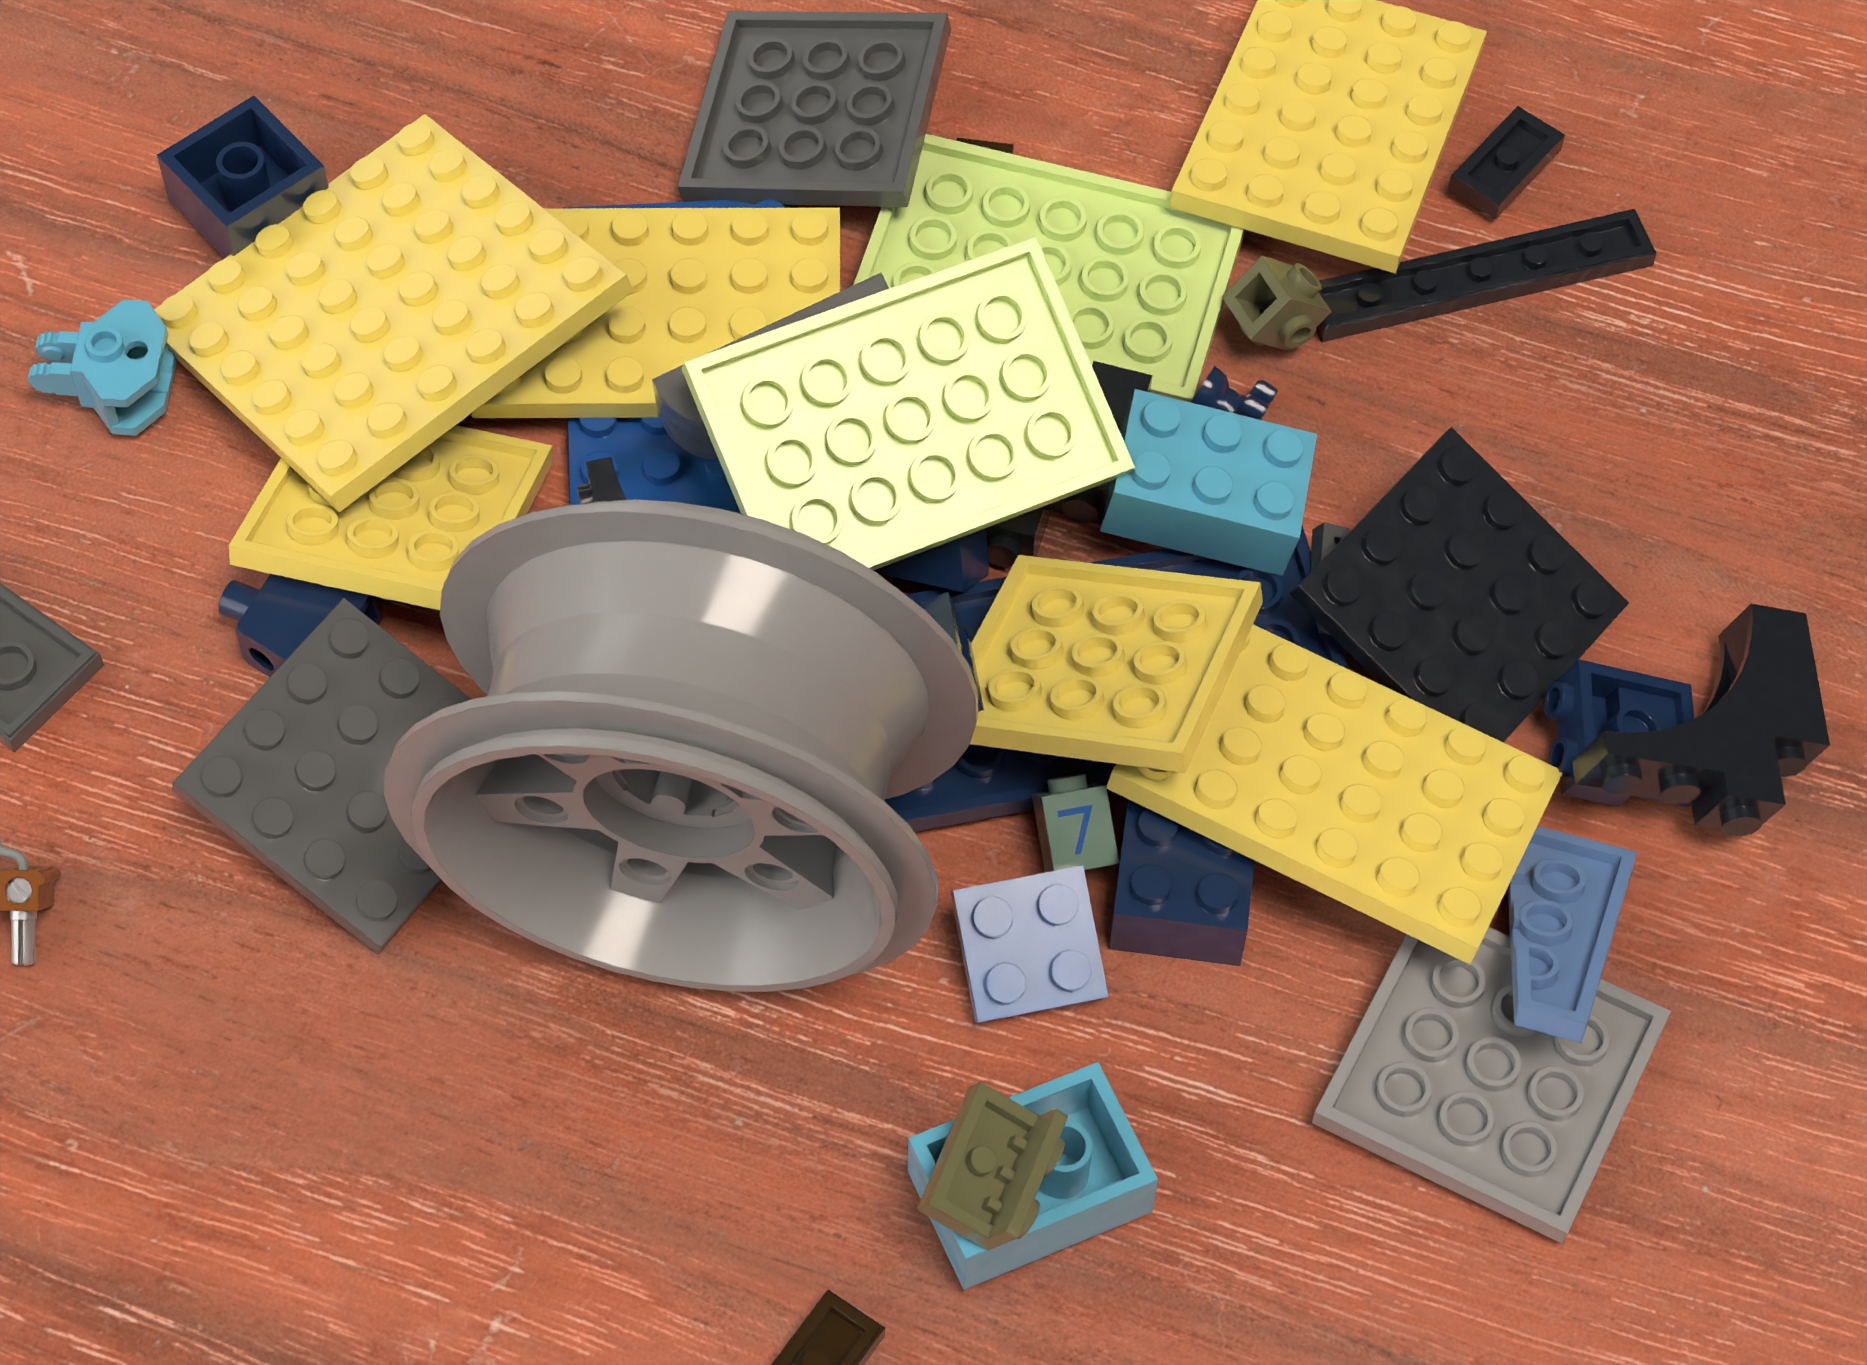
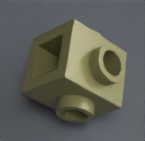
M1261 256L1222 296L1239 322L1240 329L1248 339L1261 347L1269 345L1289 352L1309 341L1315 334L1316 327L1332 312L1319 293L1322 285L1312 271L1299 263L1293 266L1265 256Z

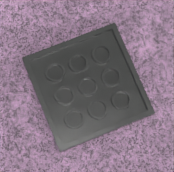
M728 11L678 183V190L683 202L731 200L757 204L763 200H775L781 204L908 207L951 32L948 14Z
M343 598L174 780L172 791L378 955L442 882L441 878L405 841L390 816L384 796V775L387 762L397 741L415 723L443 708L472 699Z

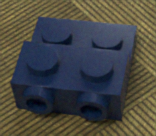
M1578 659L1560 678L1549 686L1546 692L1544 712L1548 718L1556 720L1557 738L1550 748L1548 764L1558 768L1559 772L1563 773L1561 776L1562 795L1617 807L1621 806L1631 796L1664 802L1658 797L1632 793L1613 795L1606 793L1601 788L1576 785L1573 761L1604 730L1627 733L1651 732L1669 729L1695 719L1691 684ZM1687 802L1675 805L1690 807L1691 803Z

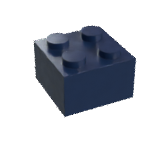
M254 95L157 154L168 200L224 258L230 254L234 257L252 244L261 230L270 225L281 223L303 207V203L308 196L314 192L329 188L324 165Z
M1128 799L1109 949L1240 966L1248 931L1255 860Z

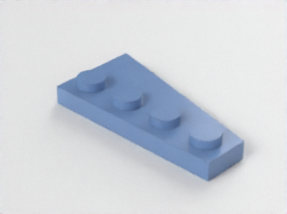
M1537 826L1508 886L1514 1025L1582 1043L1637 856L1636 851Z

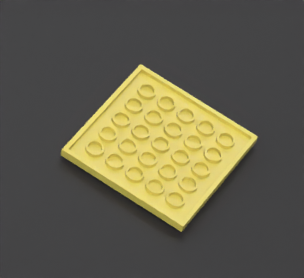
M426 114L402 128L398 134L369 155L355 162L351 168L328 183V189L314 192L308 196L303 203V207L281 223L270 225L261 230L256 236L255 241L234 257L230 254L225 259L217 262L203 275L175 295L167 298L160 306L154 309L167 328L168 338L166 346L171 350L175 358L339 512L633 292L626 273Z

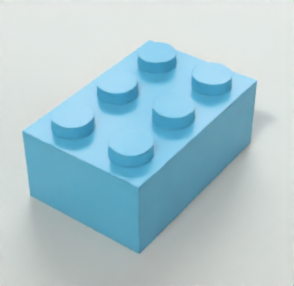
M1135 389L1120 430L1135 468L1132 472L1110 481L1100 531L1283 576L1300 538L1317 434Z
M1099 1062L1009 1097L1038 1116L1054 1108L1068 1115L1060 1138L1065 1141L1062 1156L1055 1168L1047 1176L1043 1177L1035 1197L1040 1203L1038 1215L1032 1227L1022 1238H1016L987 1251L930 1218L963 1290L1153 1212L1158 1178ZM954 1120L908 1138V1173L920 1199Z

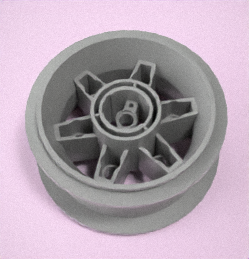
M602 501L531 512L498 524L472 540L455 558L443 584L440 616L446 639L460 665L487 695L486 697L475 698L443 708L415 723L397 741L387 762L384 775V796L390 816L405 841L451 890L472 907L507 929L539 945L588 964L654 982L730 992H771L803 989L862 973L891 962L908 951L929 929L938 901L937 874L929 853L912 828L885 802V799L903 795L926 785L954 766L969 747L978 719V690L970 666L953 639L927 611L878 573L847 554L800 532L763 519L719 508L669 501Z

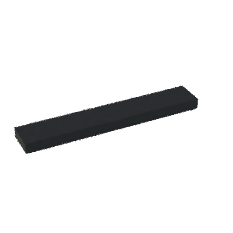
M1626 210L1400 262L1396 273L1372 268L1319 280L1322 285L1319 293L1332 312L1316 327L1321 342L1335 340L1651 267L1654 264L1657 253L1636 210Z

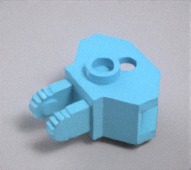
M123 299L95 322H81L79 332L59 331L55 333L53 331H45L44 334L40 333V336L37 338L35 352L43 360L46 359L52 363L38 362L36 365L33 364V367H30L28 383L31 384L30 387H34L36 391L39 390L42 393L78 396L81 407L94 408L112 434L137 436L166 413L176 359L171 350L166 346L168 338L167 328L149 302Z

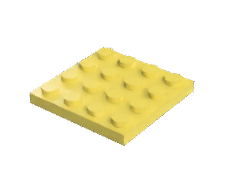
M455 425L341 512L337 511L281 458L229 544L230 565L376 596L386 600L440 610L443 584L455 558L475 538L498 524L528 513L552 466V445Z
M1018 555L972 641L984 710L978 712V719L970 744L1186 773L1263 603L1261 582Z

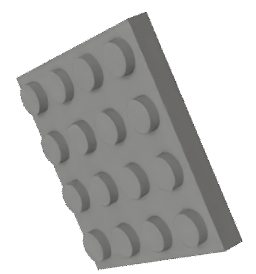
M1488 927L1470 965L1406 934L1314 1112L1312 1123L1563 1244L1671 1011L1601 979L1582 1043L1514 1025L1510 936Z

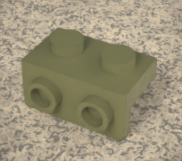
M981 1081L968 1087L917 1210L987 1251L1016 1238H1022L1032 1227L1038 1215L1040 1203L1035 1197L1043 1177L1047 1176L1055 1168L1062 1156L1065 1141L1060 1138L1068 1115L1054 1108L1038 1116Z

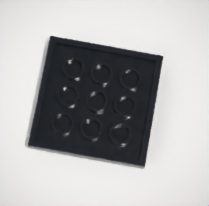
M1452 427L1437 439L1289 593L1381 685L1503 743L1546 696L1549 686L1560 678L1586 652L1629 604Z

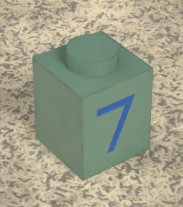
M1085 773L1048 779V792L1031 794L1045 872L1082 865L1084 870L1119 864L1106 785L1097 783L1087 784Z

